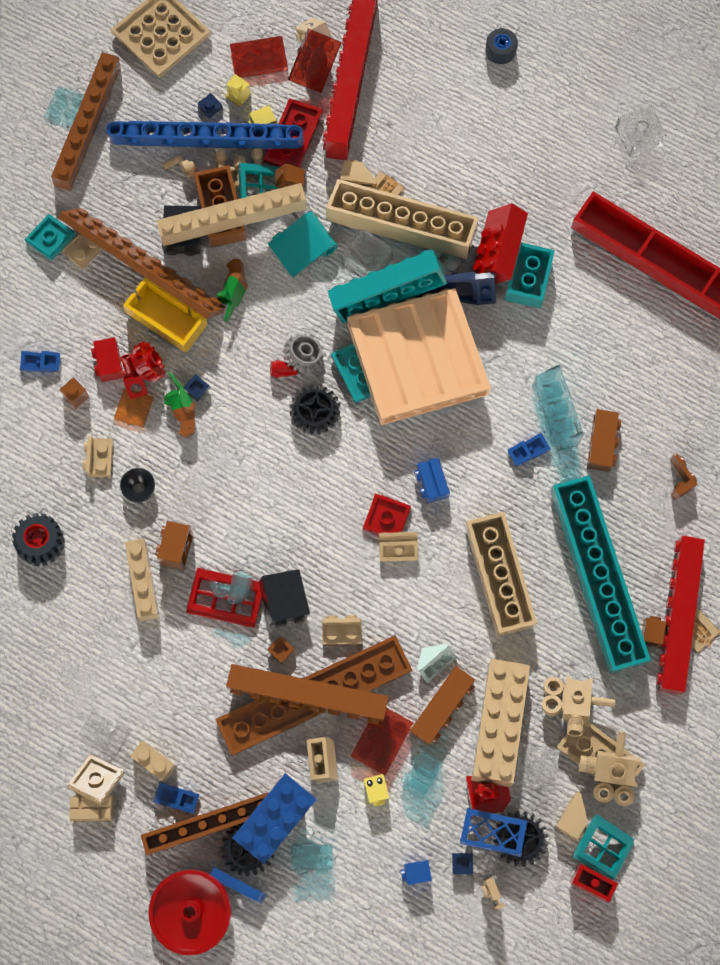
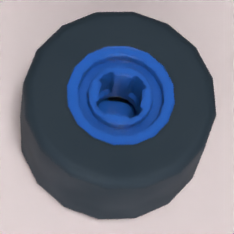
M504 28L493 30L487 37L485 47L489 60L496 64H506L512 61L518 47L516 35Z

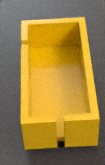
M145 277L135 289L137 295L133 292L123 304L126 314L184 353H187L207 327V319L192 308L190 310L189 306Z

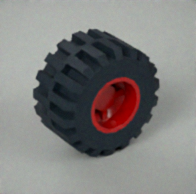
M33 513V517L27 515L25 516L26 520L23 521L21 519L18 521L20 525H15L14 527L16 532L12 533V538L14 539L12 543L19 556L26 560L28 564L34 563L35 566H40V563H42L43 565H48L47 561L54 562V557L61 555L59 551L63 550L65 540L61 528L52 517H47L43 513L41 516L38 513Z

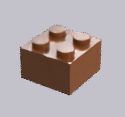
M167 520L166 526H162L160 537H162L161 545L158 544L155 555L162 567L184 571L194 535L190 525Z

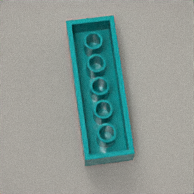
M426 250L415 257L405 258L397 264L387 265L382 270L369 272L366 276L354 278L343 285H336L327 292L333 311L342 323L345 324L348 322V317L352 314H362L373 308L380 309L391 303H399L447 284L435 252L433 250Z

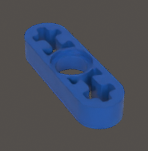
M215 867L210 874L219 880L220 883L261 904L266 896L265 893Z

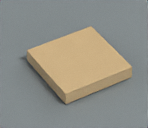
M89 755L67 784V788L102 805L124 775V770L93 755Z

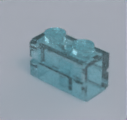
M332 844L291 845V870H296V874H308V870H316V874H328V870H332Z

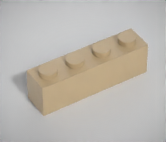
M144 538L125 542L137 617L140 622L158 619L160 616L147 543Z

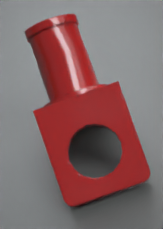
M131 354L121 356L120 360L125 369L123 371V382L129 398L134 399L147 395L148 391L143 378L136 372L132 364ZM139 384L142 389L140 392L134 393L131 391V386Z

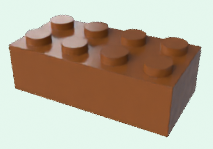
M230 165L194 173L201 208L237 200ZM244 225L208 235L211 248L247 240Z

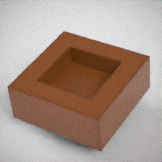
M280 635L267 651L282 664L295 651V648Z

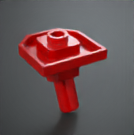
M472 776L465 777L471 809L493 814L504 812L511 801L509 787L471 781Z

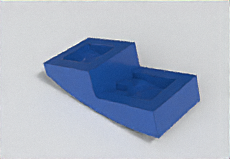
M21 351L19 371L59 372V352L41 351V353Z
M539 433L525 442L523 440L507 451L517 467L545 454L551 448L543 434Z
M159 782L153 802L194 814L200 794Z

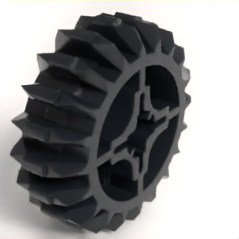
M311 384L309 385V390L303 387V393L297 391V397H292L293 403L290 404V409H292L290 416L293 417L292 422L297 423L296 427L298 429L303 427L304 433L309 429L310 435H313L314 430H317V434L320 435L321 429L327 433V426L333 428V422H338L337 416L340 415V410H338L340 403H336L338 397H333V391L327 393L326 386L322 390H320L319 384L316 386V389H313ZM313 398L311 402L302 404L307 399ZM321 398L325 400L329 404L330 408H327L326 405H322L319 399ZM317 403L318 409L316 410L315 415L313 417L312 410H314L315 404ZM300 412L309 415L311 420L307 421L304 419ZM319 417H326L324 420L317 422Z
M516 811L515 818L526 820L527 824L534 829L536 834L525 832V838H530L523 842L521 857L505 853L500 855V858L508 856L506 860L508 864L514 859V866L516 867L519 861H521L522 867H526V860H528L530 865H533L532 857L540 860L541 858L537 853L545 854L546 851L541 846H548L547 842L542 841V838H548V834L542 835L541 833L546 827H538L542 821L538 819L534 822V814L528 819L527 811L523 812L522 817H520V812ZM512 813L507 814L508 817L514 818ZM499 823L496 825L497 828L502 826ZM516 825L515 827V834H517L520 830V826ZM506 826L500 832H496L501 843L512 837H504L507 829ZM497 839L493 840V843H499ZM511 840V841L508 842V843H513V844H515V845L517 846V843L515 842V840ZM537 840L534 850L526 856L527 843Z
M236 826L232 827L233 833L227 830L225 833L230 836L229 839L222 838V841L227 843V846L220 847L221 850H227V853L222 854L221 857H229L225 865L228 866L233 863L230 870L233 872L238 867V875H241L243 870H246L245 875L247 877L250 876V870H253L254 875H258L256 869L258 867L264 872L265 868L262 866L263 863L261 861L249 866L241 865L246 857L253 855L249 852L244 854L245 848L232 838L239 830ZM233 841L240 846V853L236 860L232 855ZM269 861L265 863L268 866L271 865Z

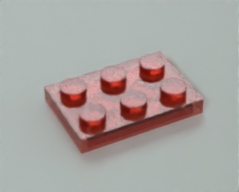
M308 28L288 80L322 93L342 42Z
M282 36L230 44L234 72L240 78L288 71Z
M386 707L384 721H379V724H367L350 757L386 776L414 722Z

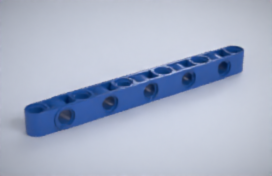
M114 121L106 127L110 141L116 145L297 149L304 144L303 131L297 125Z

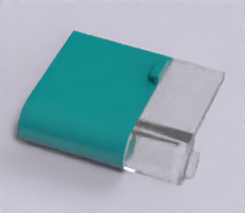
M308 204L305 210L263 220L256 226L292 278L320 256H329L338 248L337 243Z

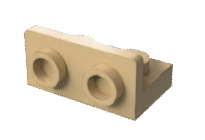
M88 435L87 441L84 442V452L87 455L86 459L83 460V471H86L88 477H111L113 439L93 438L92 435Z
M347 615L344 619H338V616H326V619H322V646L362 645L361 618H357L356 615Z

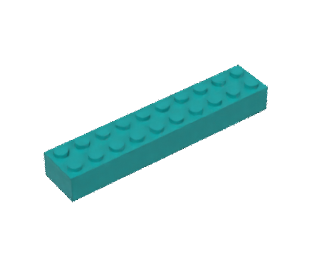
M590 475L553 485L550 492L609 674L647 664L651 659Z

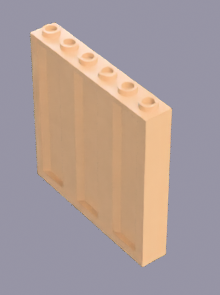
M455 288L443 289L435 294L428 293L417 299L410 298L399 304L391 303L384 308H373L368 312L362 314L355 313L348 317V328L381 425L490 394L491 387Z

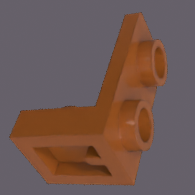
M676 453L671 457L670 461L683 481L674 486V490L671 493L674 500L694 490L698 485L695 475L687 469L684 458L679 457Z

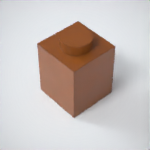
M284 164L275 172L276 187L283 188L299 183L303 187L304 169Z
M74 377L59 389L63 397L75 409L89 398L86 389Z
M649 616V618L643 621L642 635L646 645L658 648L663 645L666 621H661V618L656 616Z

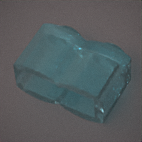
M421 752L420 755L416 754L410 764L413 768L410 773L406 772L401 783H403V790L423 800L443 763Z

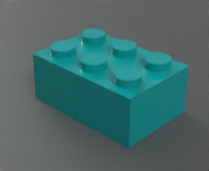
M521 242L512 279L509 280L504 301L541 309L555 250Z

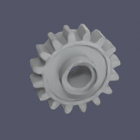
M298 333L295 337L291 336L284 345L285 348L282 353L286 355L283 359L289 360L287 366L293 365V371L300 369L302 374L306 370L310 374L312 370L316 371L323 362V347L320 346L319 341L314 339L313 336H308L307 334L300 335Z

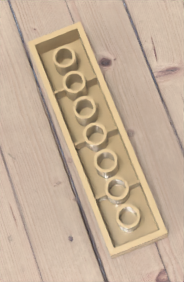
M337 179L326 207V221L463 259L468 258L479 217L340 179Z

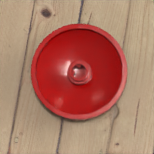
M189 869L173 873L157 886L149 903L148 916L154 936L165 948L181 955H198L212 949L225 936L231 922L232 908L229 895L219 880L204 871Z

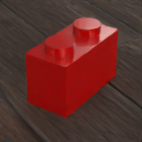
M116 337L93 341L94 348H91L93 359L97 361V365L94 366L96 377L99 376L102 382L122 379L123 368Z
M582 864L577 865L569 884L605 903L611 901L618 885L617 882Z

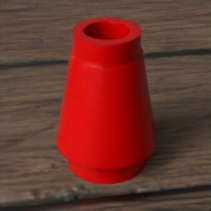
M280 360L270 362V376L275 378L297 375L298 369L293 371V365L287 366L289 362Z

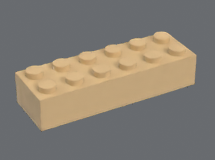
M500 512L467 521L465 529L497 637L534 628L537 620L505 513Z
M490 659L471 781L512 787L515 777L530 665Z

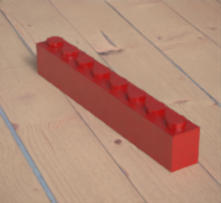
M682 535L674 544L676 559H673L671 570L674 571L673 578H670L669 581L671 596H668L666 608H669L668 616L666 615L664 621H666V633L662 645L664 648L663 654H660L658 665L661 666V671L657 673L656 677L658 691L679 695L686 691L705 539Z

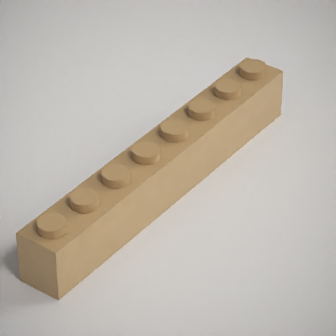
M299 183L156 220L162 244L166 246L307 209L302 184Z

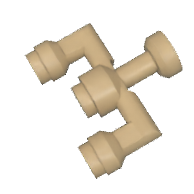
M260 148L252 150L251 159L254 161V164L262 165L264 153ZM217 150L215 161L218 167L226 166V161L228 160L226 151ZM244 156L234 157L232 161L233 166H230L231 174L237 173V181L234 183L235 190L239 191V163H247Z

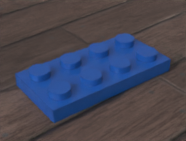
M284 773L232 838L265 864L317 798L288 774Z

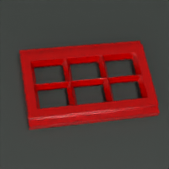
M197 568L186 613L255 628L262 600L259 581ZM201 580L217 583L215 592L199 590ZM221 584L237 587L234 598L219 594ZM240 590L255 591L254 602L238 599ZM198 594L213 597L211 607L195 604ZM217 598L233 601L231 612L216 609ZM237 602L252 606L250 616L235 613Z

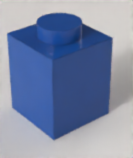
M428 860L404 864V869H400L402 882L406 881L407 885L432 881Z

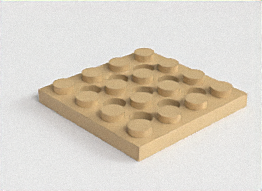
M145 0L110 29L111 33L158 78H161L211 35V31L178 0ZM161 7H164V8L167 9V10H166L165 12H163V13H160V12L157 11V10H158L159 8H161ZM147 18L153 19V22L149 24L145 23L144 21ZM173 18L179 20L176 24L169 22ZM134 29L140 30V33L136 35L132 34L131 32ZM160 29H163V30L166 31V32H165L164 34H162V35H158V34L156 33V32H157L158 30H160ZM183 30L191 31L188 35L181 34ZM147 40L152 41V44L149 46L143 45ZM170 41L178 42L175 46L168 45ZM157 52L165 53L162 57L155 56Z

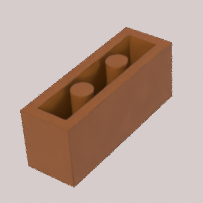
M596 409L589 446L588 469L609 472L612 466L615 467L617 455H614V449L618 448L619 437H616L617 430L620 431L621 419H619L618 412Z

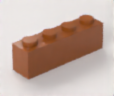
M455 666L409 733L427 746L431 743L436 744L441 736L439 733L443 726L447 728L453 719L450 715L454 710L459 711L464 704L462 701L464 695L467 694L469 696L475 688V685H473L475 679Z

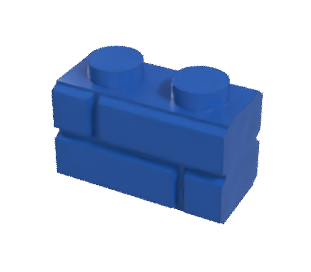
M439 458L418 463L414 474L416 481H420L422 488H420L422 499H426L427 504L449 498L450 491Z

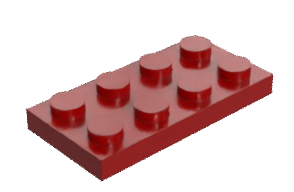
M289 98L278 124L301 127L304 144L297 149H268L263 159L264 163L276 167L289 164L300 168L323 114V109Z

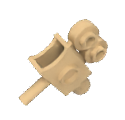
M567 676L566 684H563L559 678L550 677L544 682L546 697L542 701V711L547 716L552 717L557 716L563 711V720L568 721L567 734L570 736L578 737L583 735L584 723H589L591 705L615 707V699L591 697L593 678L579 681ZM551 688H556L557 690H556V691H551L550 689H551ZM563 693V700L561 701L559 697ZM552 705L555 709H549L548 707Z
M618 731L615 753L597 751L596 757L580 755L579 772L593 773L594 781H599L593 788V794L595 799L601 803L611 801L613 796L616 803L621 806L630 805L634 800V792L630 786L637 787L638 785L635 779V771L637 766L641 764L640 757L623 755L626 732ZM611 784H618V786L613 790ZM602 790H606L608 793L607 795L602 796L600 792ZM626 793L628 797L626 799H622L620 797L621 794Z

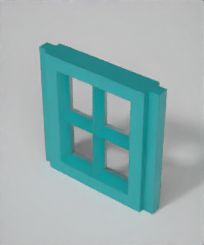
M239 163L240 199L249 197L247 196L246 186L259 187L260 193H263V188L280 189L273 185H263L262 175L275 176L276 170L280 167ZM246 173L259 175V184L246 183Z
M596 814L579 842L573 858L588 868L613 880L621 869L635 839ZM597 828L609 835L604 845L592 838ZM611 838L623 845L618 855L607 848ZM589 842L601 848L597 858L585 852ZM604 851L616 858L611 868L600 862Z

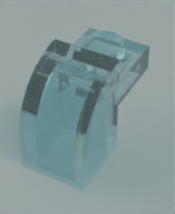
M234 570L231 585L211 581L209 589L216 597L225 598V595L228 596V604H238L249 596L253 586L254 575Z

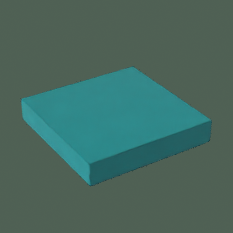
M48 214L24 240L28 245L52 261L76 234L69 227Z

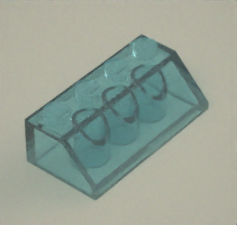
M559 364L536 376L534 384H532L533 392L539 398V410L545 416L544 425L551 433V436H549L552 447L555 446L557 452L578 446L584 435Z

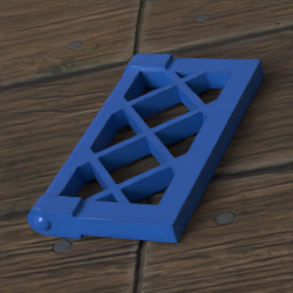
M467 808L460 844L521 857L527 821ZM472 816L484 819L475 826L471 823ZM488 820L500 821L504 825L493 830ZM486 822L492 832L481 839L476 828ZM508 824L520 826L519 832L514 835ZM506 826L512 837L501 843L496 832ZM474 830L480 840L478 842L467 840L468 833ZM494 834L500 845H490L483 841ZM512 839L517 843L516 850L505 848L503 845Z

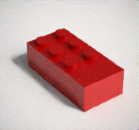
M513 203L488 211L472 272L475 271V274L494 272L495 284L512 279L528 212Z

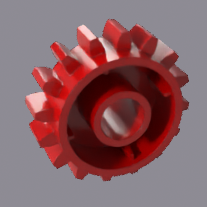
M145 341L134 346L131 360L136 372L147 381L152 380V382H156L163 378L166 373L164 371L165 366L162 364L163 359L160 358L159 352L155 351V347H151L150 343Z

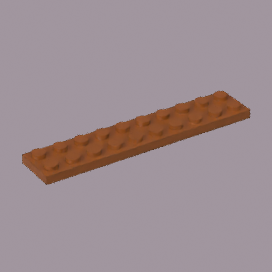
M78 208L60 213L58 219L206 319L224 312L226 307L221 304L219 299L210 297L204 289L195 287L189 279L180 277L174 269L164 266L159 259L149 256L146 250L134 246L131 240L121 237L117 234L116 230L103 225L100 219L88 215V211Z
M396 635L303 679L370 692L412 672V668ZM261 697V700H255L215 720L231 756H234L327 712V710L320 709V712L308 710L307 706L301 705L300 708L288 706V702L281 701V704L269 702V698Z

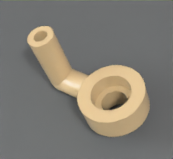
M177 155L162 163L165 170L179 163L188 179L194 177V173L197 171L192 161L189 162L187 159L185 160L182 155Z

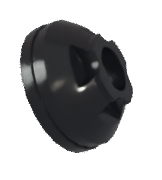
M133 468L122 476L120 490L129 501L135 503L144 502L153 495L155 480L146 469ZM137 483H142L145 489L141 493H136L133 489Z

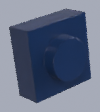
M209 93L197 103L199 109L209 119L223 108L222 104L212 93Z
M195 374L183 388L196 401H199L210 389V385Z
M452 853V874H473V853Z

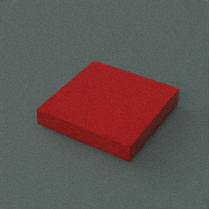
M375 493L362 530L379 535V533L403 532L411 505Z

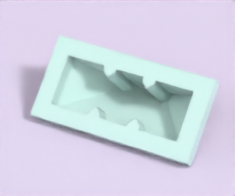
M448 644L422 648L417 670L428 684L456 660L457 657Z

